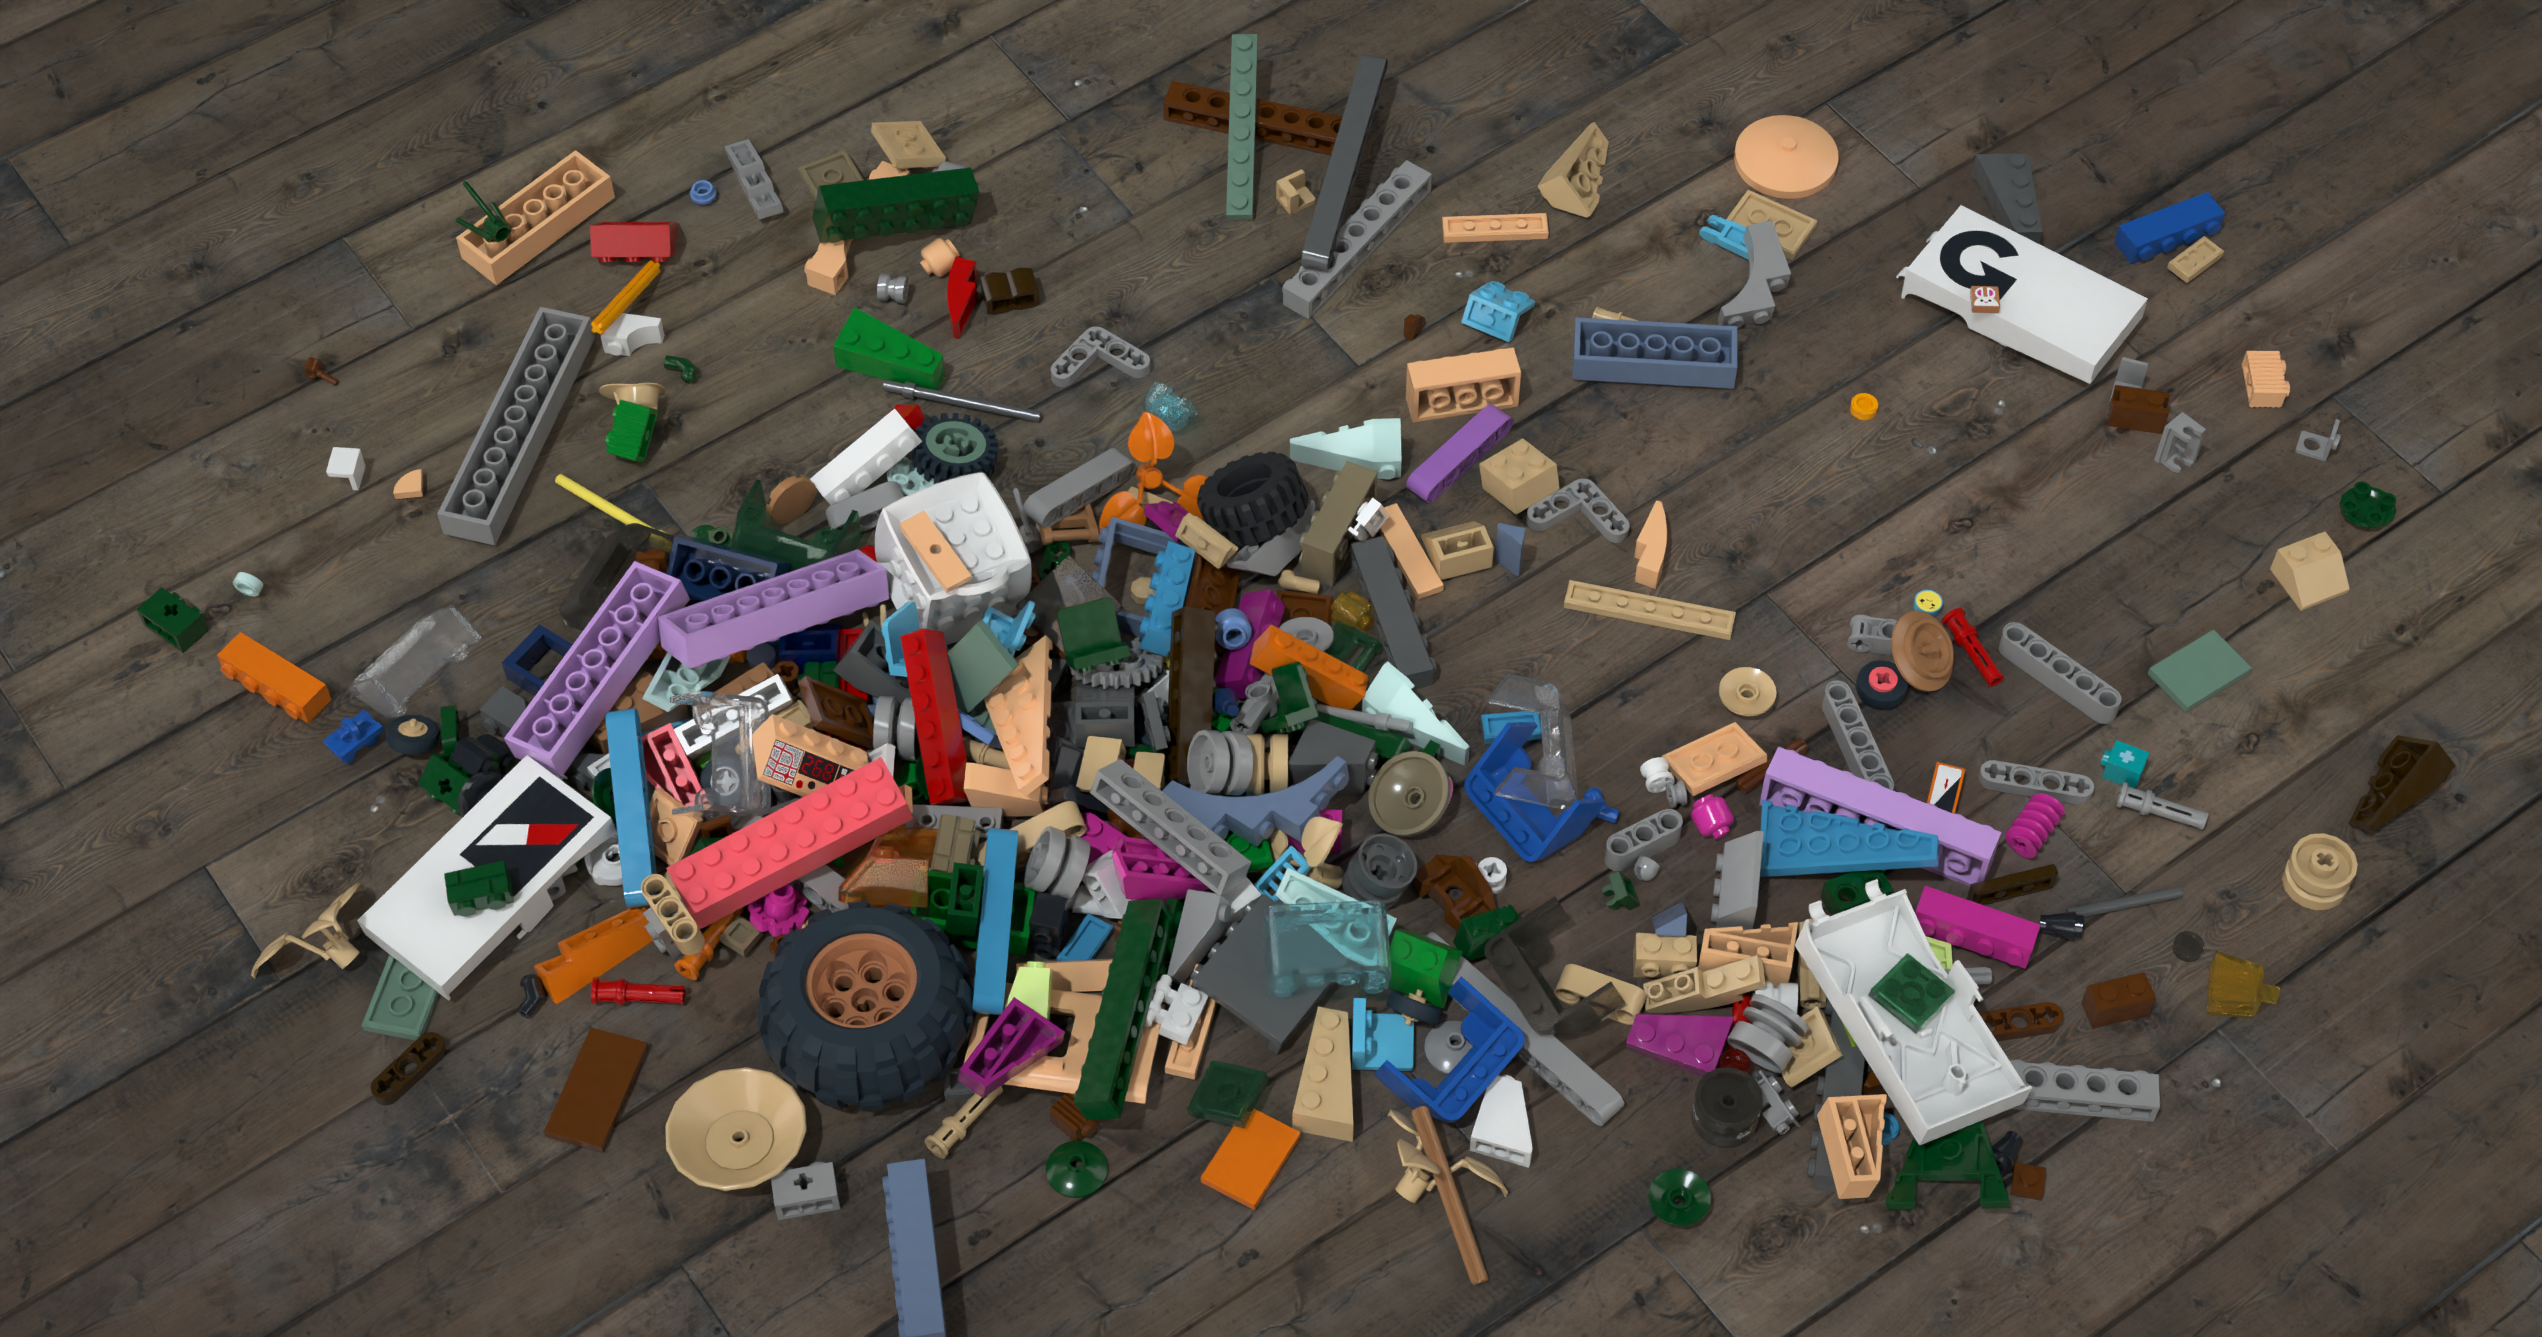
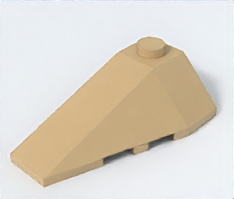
M1595 122L1591 123L1545 173L1537 186L1542 196L1547 199L1552 207L1586 218L1591 216L1599 203L1600 195L1597 193V188L1602 184L1603 177L1600 175L1601 166L1605 165L1609 143Z

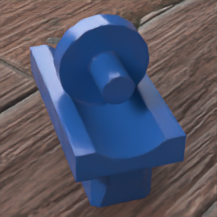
M363 710L351 720L348 717L340 720L342 726L324 739L323 742L342 762L349 763L356 758L355 755L363 746H371L377 742L378 735L384 729L366 710Z

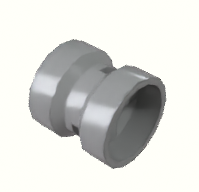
M880 274L877 284V299L887 301L891 297L897 303H905L909 291L908 277L899 276L892 279L890 275Z

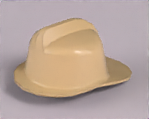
M657 383L607 384L600 387L599 393L606 398L616 400L617 404H619L620 400H625L657 409L658 397L665 393V388Z

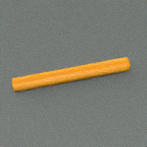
M648 261L591 322L593 333L597 332L602 335L661 272L658 262Z

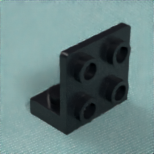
M1064 746L1059 747L1046 802L1058 805L1063 802L1074 801L1077 803L1080 813H1092L1098 818L1108 817L1107 811L1110 808L1090 792H1082L1079 787H1076L1084 753Z

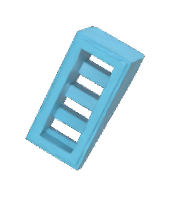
M1292 845L1254 884L1261 895L1265 894L1280 906L1284 902L1275 894L1272 896L1267 890L1271 886L1277 892L1279 886L1274 881L1277 877L1282 881L1284 877L1282 870L1290 868L1302 875H1306L1312 868ZM1292 858L1301 866L1297 871L1288 863Z

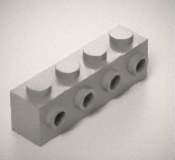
M913 805V819L883 834V847L893 851L919 850L925 853L933 852L942 814L957 816V818L974 819L976 821L975 830L980 831L978 845L987 841L988 828L1004 829L1002 808Z

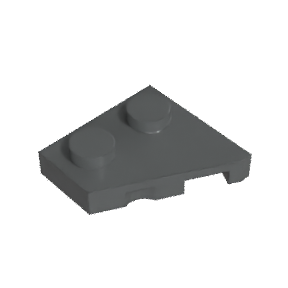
M1154 691L1143 693L1137 703L1139 710L1143 709L1145 717L1144 726L1153 753L1164 752L1168 748L1167 743H1170L1171 739L1167 725L1162 726L1160 715L1164 714L1161 698H1156Z

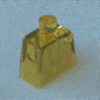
M2216 951L2209 968L2205 1015L2254 1017L2261 1002L2277 1004L2280 986L2263 983L2264 968L2261 965Z

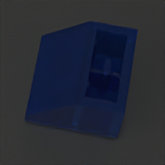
M841 623L816 624L805 628L804 631L793 632L780 637V662H794L799 668V674H804V664L806 662L823 663L837 661L839 663Z

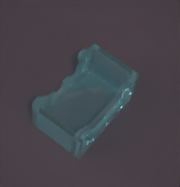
M1382 901L1279 904L1269 906L1264 910L1262 936L1266 994H1274L1275 997L1279 998L1289 997L1293 991L1298 989L1299 983H1307V986L1317 987L1324 985L1325 982L1351 985L1358 981L1359 988L1365 989V992L1369 994L1380 993L1383 989H1388L1392 971L1386 903Z

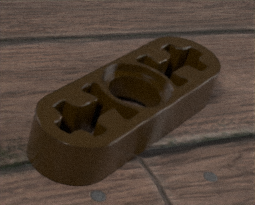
M435 1032L423 1034L372 1081L371 1092L378 1104L391 1105L398 1101L444 1058L446 1046L442 1036ZM430 1045L433 1047L436 1045L437 1049L434 1051L431 1049L426 1050V1046ZM415 1063L417 1068L413 1073L405 1075L400 1072L405 1064ZM382 1087H391L392 1090L388 1093L386 1091L381 1092L380 1089Z

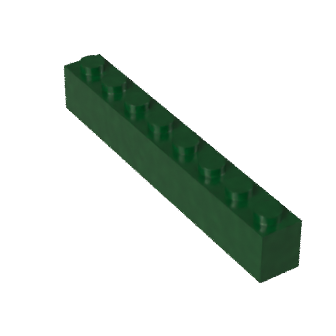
M1161 898L1128 901L1126 912L1122 916V927L1119 938L1115 942V953L1112 963L1109 965V975L1106 986L1102 991L1099 1012L1095 1016V1027L1092 1038L1088 1042L1085 1064L1081 1068L1078 1090L1074 1094V1103L1086 1120L1121 1118L1173 917Z

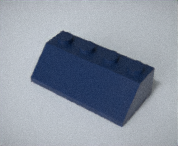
M674 536L666 574L681 580L690 599L703 602L788 573L790 563L690 536Z

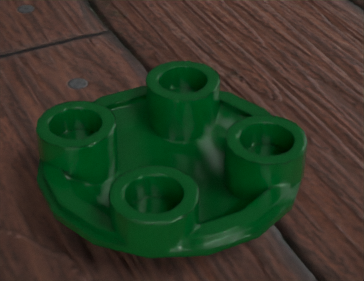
M2360 481L2354 485V488L2349 489L2342 495L2339 505L2341 513L2346 520L2356 526L2369 529L2386 526L2394 519L2397 500L2393 494L2385 493L2381 489L2371 487L2367 482Z

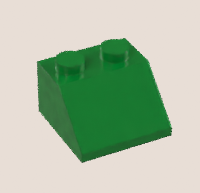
M1395 930L1386 958L1390 988L1408 995L1409 993L1416 994L1417 989L1423 991L1421 997L1426 998V1002L1444 1008L1448 997L1447 992L1451 988L1463 951L1410 930Z

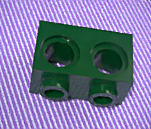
M1882 870L1852 871L1824 882L1821 899L1832 916L1870 902L1871 900L1865 890V885L1868 882L1878 879L1879 889L1886 896L1893 894L1894 889Z

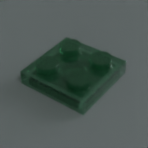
M1907 953L1871 988L1868 996L1917 1034L1954 996L1955 990Z
M1211 1060L1187 1107V1111L1191 1117L1245 1128L1269 1078L1264 1071Z

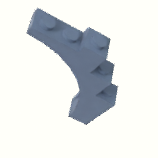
M1337 756L1321 771L1303 782L1281 791L1259 796L1226 797L1210 795L1189 789L1173 780L1162 792L1223 840L1228 832L1232 831L1257 847L1264 839L1272 835L1275 827L1301 842L1304 828L1309 820L1314 817H1320L1319 811L1325 809L1330 799L1338 791L1345 788L1350 778L1347 762Z

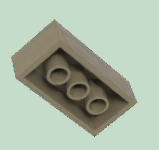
M1347 461L1342 471L1338 470L1336 472L1331 491L1327 490L1325 492L1320 511L1316 510L1310 523L1311 527L1308 532H1303L1299 542V547L1302 548L1299 563L1302 564L1303 577L1318 580L1320 583L1333 587L1350 555L1351 544L1357 542L1348 531L1349 527L1354 529L1358 524L1356 521L1358 517L1357 511L1366 501L1369 503L1372 498L1377 500V471Z

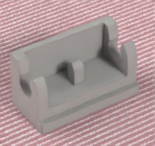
M2180 413L2165 426L2154 461L2157 463L2161 462L2176 473H2180L2181 467L2175 464L2174 460H2180L2183 464L2191 467L2196 461L2206 429L2185 413Z

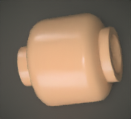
M937 238L921 250L923 260L920 264L928 275L934 273L937 277H943L950 272L955 257H959L960 254L949 239Z

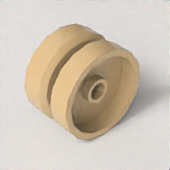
M1247 734L1253 752V771L1247 788V796L1263 795L1264 780H1270V793L1288 788V734H1273L1270 738V752H1265V738L1262 734Z
M2310 834L2301 838L2293 847L2290 858L2284 868L2282 881L2285 891L2292 900L2309 909L2329 910L2339 905L2346 897L2356 875L2358 863L2355 853L2347 843L2328 834Z

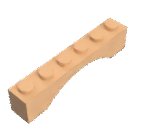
M882 161L877 169L871 172L869 180L910 175V171L895 168L893 164ZM853 239L819 244L818 251L813 258L808 259L804 269L809 286L836 296L848 279L846 261L849 246Z

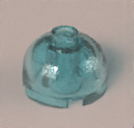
M1154 382L1144 396L1143 410L1160 418L1169 427L1171 432H1178L1188 427L1198 412L1196 406L1183 395L1180 398L1174 394V389L1162 383Z

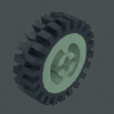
M942 413L940 420L936 415L931 416L930 422L924 420L922 425L916 429V434L922 442L912 450L911 459H913L912 464L914 468L917 467L919 475L924 474L926 481L929 482L934 478V484L978 472H983L990 478L992 472L994 473L998 454V439H995L996 434L994 431L989 432L990 426L985 423L980 427V419L975 418L973 422H970V415L966 414L963 419H958L959 413H953L952 418H948L947 413Z

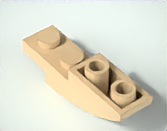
M1758 955L1704 972L1698 967L1643 984L1644 991L1647 994L1645 1009L1648 1013L1685 1012L1718 1007L1742 1001L1743 993L1766 987L1763 960Z

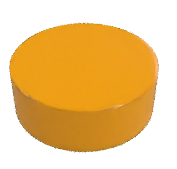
M1860 393L1852 398L1850 411L1854 417L1860 420H1869L1875 417L1878 410V401L1873 395Z

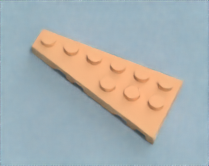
M1046 635L1015 658L1019 666L984 699L1018 790L1024 796L1030 794L1049 779V751L1046 749V739L1050 737L1047 718L1051 714V682L1048 680V670L1052 669V660L1049 658L1052 641Z

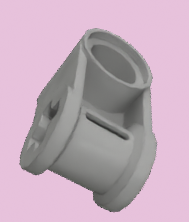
M1867 615L1852 617L1850 620L1852 632L1847 640V646L1855 652L1893 656L1891 638L1897 620Z

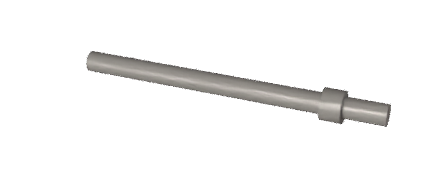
M1280 698L1276 701L1277 706L1281 703ZM1317 704L1316 711L1357 723L1375 726L1377 730L1389 731V729L1409 733L1412 730V721L1392 718L1391 714L1379 712L1376 715Z

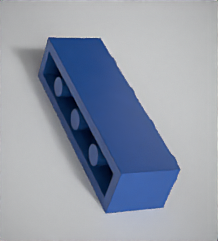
M2206 192L2119 225L2114 243L2131 264L2146 261L2157 254L2170 252L2178 246L2193 243L2203 236L2216 234L2221 229L2225 212L2213 197Z

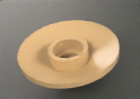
M1740 667L1733 669L1722 678L1719 685V696L1722 703L1730 711L1742 716L1761 715L1773 706L1777 692L1773 680L1766 673L1756 668Z

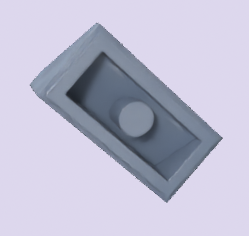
M1498 523L1495 560L1511 573L1519 576L1523 562L1526 528Z
M1683 902L1652 917V924L1657 935H1686L1687 912Z

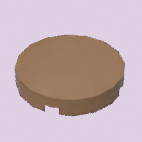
M800 475L801 477L799 478L795 476L788 477L771 492L769 496L771 501L769 505L766 504V512L777 524H786L796 520L813 503L817 490L815 484L807 476Z

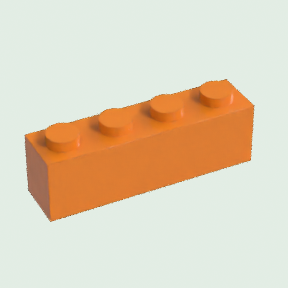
M1272 624L1253 643L1249 664L1272 675L1271 671L1273 668L1299 661L1307 672V683L1314 698L1332 707L1352 710L1365 697L1368 681L1367 674Z
M239 632L217 654L221 664L220 670L227 678L231 680L237 679L248 691L252 693L258 692L263 695L269 704L273 706L279 705L294 719L300 718L309 724L332 700L325 683L242 632Z

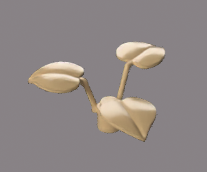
M1314 817L1306 824L1301 841L1302 847L1306 850L1304 857L1307 864L1312 867L1307 873V877L1332 889H1338L1342 884L1343 871L1341 867L1326 864L1324 861L1343 823L1324 817ZM1276 827L1272 835L1267 838L1273 864L1283 855L1288 847L1286 833ZM1294 859L1288 862L1291 865L1301 867ZM1269 868L1260 869V872L1264 874ZM1285 903L1283 904L1282 907H1283L1284 909H1286V910L1289 911L1291 914H1293L1295 917H1297V918L1300 919L1302 922H1304L1305 924H1307L1301 917H1299V916H1298L1292 909H1290Z
M359 882L336 898L329 908L319 916V919L314 921L301 936L305 939L307 936L321 930L328 938L323 944V947L326 949L325 951L287 932L264 949L252 969L251 976L255 979L259 967L282 946L291 942L321 955L325 960L331 958L341 969L345 968L359 954V951L348 941L349 937L342 931L336 917L339 909L344 906L354 893L364 891L363 885ZM333 925L337 934L332 935L327 927Z
M1391 1109L1387 1116H1391L1401 1127L1415 1134L1418 1141L1417 1147L1402 1139H1399L1397 1142L1402 1166L1409 1167L1395 1188L1405 1199L1416 1203L1425 1189L1431 1191L1436 1185L1435 1179L1432 1181L1428 1180L1431 1176L1429 1172L1439 1175L1441 1170L1434 1161L1422 1154L1423 1145L1414 1119ZM1466 1156L1450 1167L1451 1173L1461 1167L1468 1168L1478 1176L1500 1187L1505 1197L1508 1195V1191L1499 1176L1490 1167L1478 1160Z

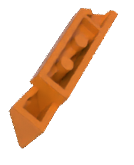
M643 906L627 909L558 942L562 955L534 966L552 1001L555 1004L561 1003L591 983L593 977H600L651 943L653 938L644 927L648 924V921L643 914L649 907Z

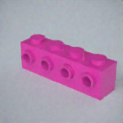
M1924 886L1915 912L1925 936H1930L2024 969L2027 967L2040 928V924L1928 886Z

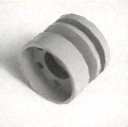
M1754 994L1749 1002L1751 1007H1746L1743 1011L1744 1016L1752 1024L1738 1021L1726 1040L1738 1053L1766 1070L1781 1074L1793 1056L1791 1050L1785 1044L1797 1047L1801 1043L1799 1036H1804L1809 1026L1786 1005L1764 995Z

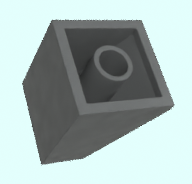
M1310 719L1288 762V787L1301 783L1321 771L1338 756L1347 762L1350 779L1345 788L1338 791L1334 796L1364 795L1368 785L1371 786L1378 772L1377 769H1374L1378 760V754L1375 753L1376 741L1321 721Z

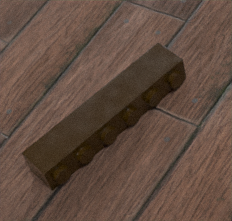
M1182 607L1172 612L1167 727L1171 742L1167 743L1165 782L1168 783L1173 780L1179 784L1191 785L1187 773L1189 746L1198 731L1211 730V723L1214 717L1212 697L1216 684L1213 677L1214 663L1217 657L1216 650L1214 649L1215 635L1218 629V624L1215 620L1216 611Z

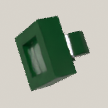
M1620 871L1609 875L1612 885H1606L1601 891L1607 897L1612 894L1615 895L1612 900L1606 902V905L1612 910L1618 909L1621 905H1624L1629 910L1638 907L1640 903L1632 881Z

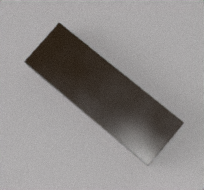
M2055 864L1973 883L1970 885L1966 900L1987 905L2052 889L2058 871Z

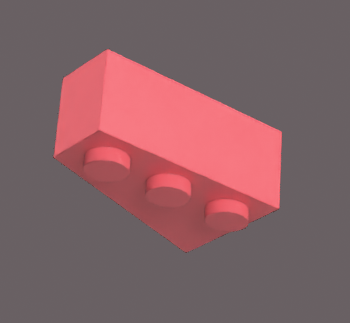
M669 723L642 736L647 780L656 789H663L695 814L713 807L703 792L699 783L700 779L674 731V726Z

